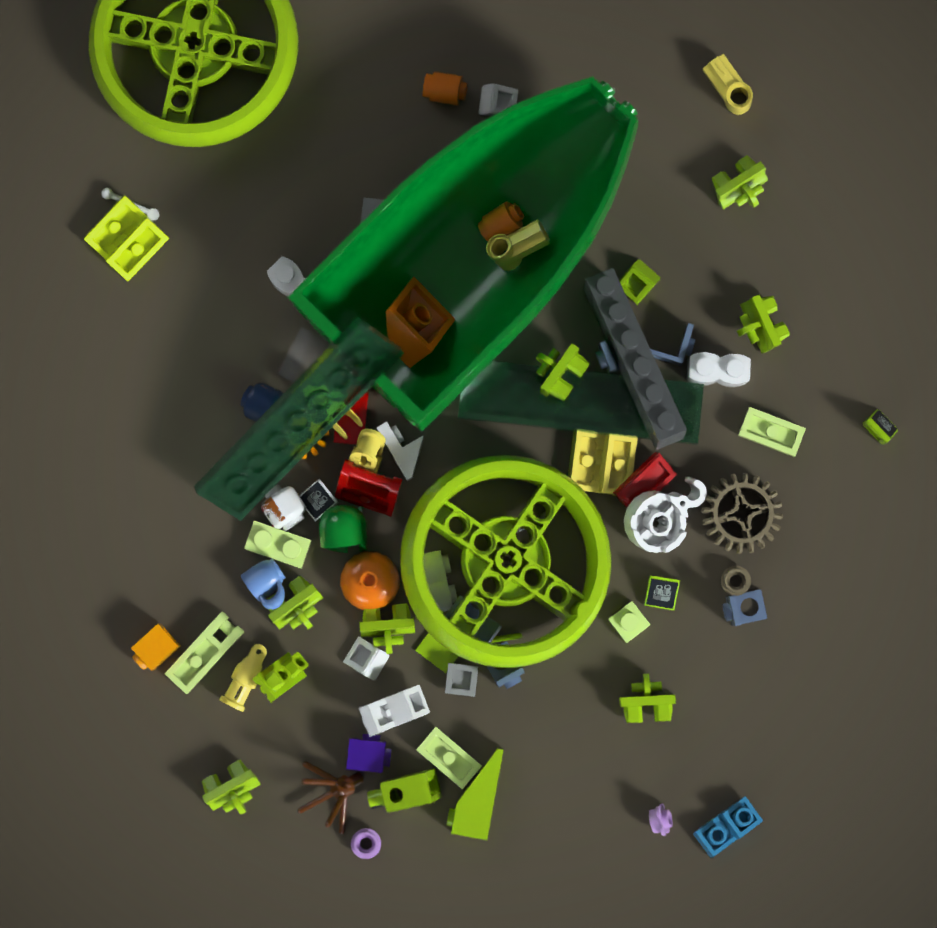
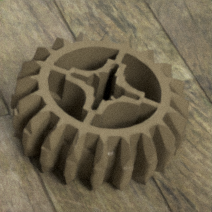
M733 473L730 475L731 484H728L724 478L719 479V484L722 487L721 490L714 485L710 487V491L716 495L714 498L706 495L704 501L710 503L711 508L703 507L701 508V513L710 514V518L702 520V524L708 525L712 523L713 528L706 532L707 536L717 533L719 536L715 539L714 544L719 545L724 539L727 541L724 546V550L727 552L730 551L733 544H736V554L742 553L743 545H746L748 553H753L754 542H756L760 549L765 548V543L762 538L765 537L768 541H773L774 536L768 531L770 529L779 531L781 528L778 524L773 523V519H783V514L774 513V509L782 507V502L772 504L771 498L776 497L778 493L777 491H772L769 494L765 492L770 486L768 481L761 487L757 486L760 480L758 475H755L752 482L749 483L748 473L742 474L741 482H738L736 474ZM741 489L754 492L761 498L764 504H749L746 502L744 495H742ZM732 490V509L729 512L718 514V506L721 499L727 492ZM739 505H743L744 509L757 510L749 513L745 517V522H741L740 518L737 519L735 516L727 517L738 511ZM766 513L762 529L752 537V518L755 515ZM720 523H736L740 532H742L743 538H737L728 534Z

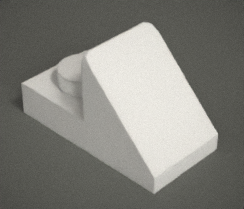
M387 422L377 427V430L385 437L386 446L406 480L409 481L413 479L424 436L401 447L400 443L404 441V438L397 426L394 425L390 428Z

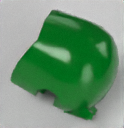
M337 505L327 509L319 521L321 548L338 553H348V546L359 544V551L365 552L367 550V520L363 514L364 508L362 506L356 508L350 505Z

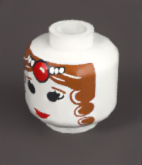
M278 484L264 494L267 499L262 503L261 509L274 528H283L287 531L305 518L303 513L306 510V506L293 487L281 488Z

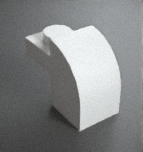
M420 685L359 708L363 724L367 728L370 737L430 713Z

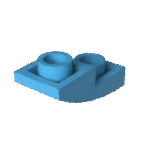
M744 796L696 830L693 835L708 856L713 858L734 841L750 832L763 820L747 797Z

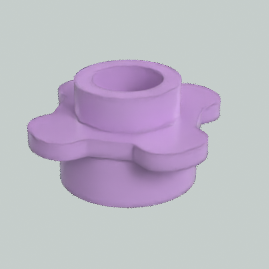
M663 803L656 806V809L649 810V821L653 833H661L662 836H665L666 833L670 832V827L673 826L670 810H665Z

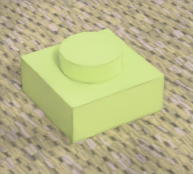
M633 601L608 619L626 643L650 626V623Z

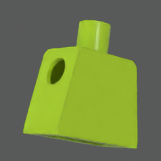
M435 768L385 780L380 783V789L367 792L370 808L375 809L385 806L387 813L433 803L442 798ZM398 788L402 791L403 798L397 794Z

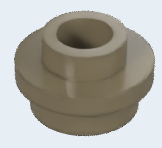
M731 566L721 575V586L729 595L739 596L746 593L750 588V574L741 566ZM733 575H737L741 579L738 587H734L730 583V578Z

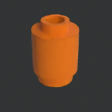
M435 71L433 74L426 73L423 84V97L429 98L432 102L458 106L460 100L465 101L468 83L463 82V76Z
M505 201L482 216V221L478 223L479 231L487 242L497 234L509 235L523 226L522 219H524V214L516 203L511 204Z

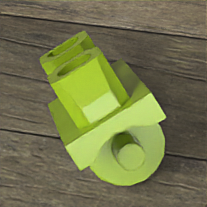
M746 155L735 164L736 170L740 174L731 180L725 171H721L712 177L718 203L722 209L727 208L734 202H736L738 207L746 202L753 208L759 205L756 196L764 191L761 185L768 181L765 174L766 167L761 161L756 164L755 161Z
M759 294L740 304L744 315L739 317L743 328L736 331L738 337L747 334L751 344L757 342L762 354L781 345V341L790 335L783 321L773 325L769 317L770 314L778 310L773 296L761 298Z
M571 344L558 363L555 360L560 352L555 348L551 350L548 356L543 353H538L536 356L538 362L541 363V366L536 371L539 376L544 377L548 370L552 371L540 387V393L545 397L551 394L565 401L574 386L562 379V375L568 370L581 378L589 367L590 363L578 353L579 348Z
M298 576L288 585L295 596L287 602L283 601L279 608L268 609L270 612L269 618L279 630L288 623L293 630L302 623L309 630L313 627L309 618L318 612L314 605L323 599V596L313 584H309L302 576Z
M406 603L392 605V620H381L380 608L364 609L363 622H359L361 638L385 636L373 638L374 647L386 646V654H393L392 645L404 644L403 635H391L415 633L414 618H411L410 610Z
M288 652L257 674L253 681L261 686L260 691L263 694H267V699L272 703L307 676L304 670L309 665L299 652L293 656Z
M649 673L643 674V683H631L632 692H643V696L619 697V705L623 707L626 723L643 722L642 706L653 705L655 722L671 721L672 704H676V696L674 694L651 695V691H662V682H650Z
M237 760L227 767L232 778L228 782L222 784L217 774L210 775L202 780L205 792L202 797L213 811L222 806L226 813L236 808L241 815L246 812L244 803L253 799L249 791L261 785L251 769H248L241 760Z

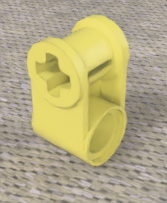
M373 429L361 430L356 447H353L348 460L354 462V465L377 473L382 461V452L386 442L385 437Z

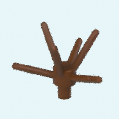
M304 761L302 765L324 779L303 778L301 780L302 784L330 786V791L298 808V813L301 814L334 796L338 800L325 826H331L340 810L339 833L344 834L347 797L355 792L356 786L364 782L361 773L356 772L349 777L342 775L336 778Z

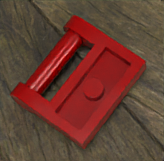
M345 459L339 476L335 498L391 517L403 479L395 476L392 479L357 467L354 465V462Z

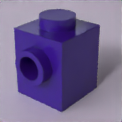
M363 733L362 739L350 738L346 769L383 773L384 766L390 767L392 749L386 748L387 741H380L381 735L370 737L369 734Z

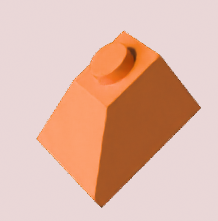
M415 277L409 280L386 310L388 346L409 368L433 351L455 321V318Z

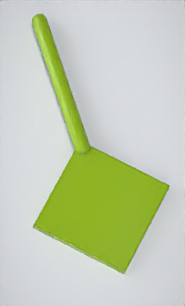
M429 633L415 650L445 674L448 671V663L453 664L459 657L446 649ZM515 633L495 636L491 643L521 639L523 635Z

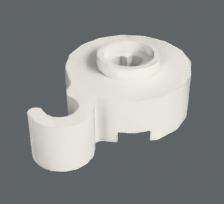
M687 476L685 477V482L691 487V492L688 496L677 492L666 494L654 490L643 492L635 497L627 507L624 516L625 532L629 540L639 548L654 553H667L678 547L687 533L685 532L686 517L688 518L687 509L698 507L706 498L707 492L704 483ZM655 517H660L657 520L659 525L657 527L652 526Z

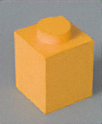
M157 624L131 647L136 653L132 658L143 670L148 667L153 671L180 648L181 645L162 624Z

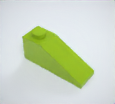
M497 748L458 799L456 808H449L446 826L452 827L451 834L487 840L503 756L502 748Z

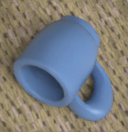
M273 558L261 561L241 574V578L257 601H261L265 608L276 609L280 607L285 597L282 582L286 576ZM278 588L277 593L271 599H265Z

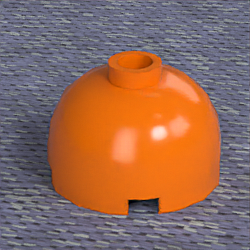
M365 551L354 555L345 563L340 575V587L344 597L352 606L361 610L382 609L395 599L400 588V575L396 565L388 556L376 551Z

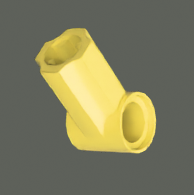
M724 54L710 61L702 71L725 101L727 109L736 115L746 113L752 104L753 92L751 87L743 82ZM736 92H741L746 96L747 101L743 104H736L730 97Z
M536 220L509 235H494L487 242L486 251L501 269L510 271L519 266L522 258L549 245L550 239L542 223Z

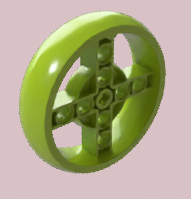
M97 0L89 29V57L97 86L106 102L124 122L154 140L175 146L205 147L238 138L251 131L272 113L280 103L292 80L298 55V30L294 11L289 0H264L272 17L276 43L238 36L232 19L218 6V0H179L166 7L157 18L120 11L126 0ZM197 8H205L208 13L204 19L196 20L192 18L193 11ZM132 25L142 26L141 34L136 37L128 36L127 31ZM161 31L172 33L171 39L166 43L158 42L157 35ZM193 37H197L200 46L195 45V49H190L187 41H192ZM112 42L149 50L155 67L169 80L162 117L152 114L139 105L124 88L114 66ZM220 43H228L231 49L225 55H218L215 53L216 46ZM249 49L260 51V56L255 61H247L244 55ZM184 66L195 68L194 75L190 78L179 76L180 70ZM231 67L268 75L258 92L238 110L216 120L192 123L199 88L219 80ZM178 95L189 97L188 103L182 108L173 105V101Z
M496 455L474 459L451 469L438 478L424 492L413 508L404 530L400 551V568L409 604L422 626L436 641L446 649L471 662L499 668L529 666L550 659L565 651L586 632L600 611L607 594L611 574V550L606 527L600 513L586 492L575 481L558 469L538 460L513 455ZM489 479H515L538 487L518 517L497 516L479 523L449 502L461 490ZM534 504H541L545 508L546 516L544 519H539L534 515ZM561 505L568 510L575 520L585 546L586 577L582 593L550 572V551L542 534ZM450 519H458L462 522L463 531L461 534H455L450 530ZM430 528L462 550V572L470 587L449 619L435 602L425 575L424 549ZM522 528L529 533V542L527 544L520 543L517 540V529ZM476 536H482L487 540L488 548L486 551H479L475 547L474 539ZM509 554L511 556L509 562L513 565L503 567V559L500 556L504 557ZM527 570L533 571L537 575L538 582L535 586H530L525 582L524 575ZM485 578H490L495 582L496 590L493 594L484 591L482 583ZM552 588H557L562 593V601L559 604L554 603L549 597V592ZM533 599L563 620L558 627L548 634L525 643L495 644L474 637L494 605L516 606ZM468 603H473L479 608L477 619H471L466 615L465 608Z

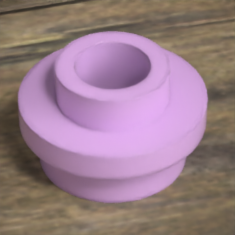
M360 829L351 839L352 851L359 858H373L380 851L381 838L372 829ZM363 838H369L372 841V846L369 849L361 847L360 842Z

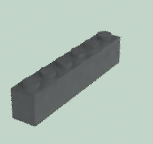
M614 268L586 278L583 290L655 450L684 439L687 431Z

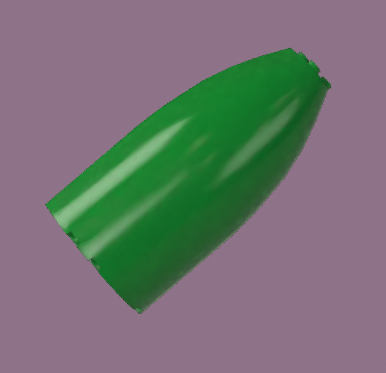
M592 76L551 89L514 104L471 128L430 158L402 182L288 296L293 306L306 320L310 321L309 323L328 344H333L340 356L393 408L396 407L406 420L413 426L416 425L421 432L538 315L560 289L595 239L613 204L626 170L639 122L636 117L638 113L627 101H623V103L616 101L613 97L615 91L606 81L602 80L599 83ZM505 201L511 204L516 203L524 214L522 227L539 220L550 239L549 245L522 258L519 266L510 271L501 269L487 254V241L478 228V223L482 221V216ZM415 277L455 318V321L433 351L409 368L388 346L386 310L409 280Z

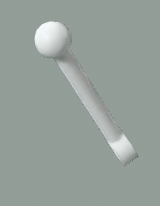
M108 187L101 191V196L104 199L111 198L119 201L122 198L113 193L112 189ZM135 203L151 220L155 221L159 218L160 214L157 209H148Z

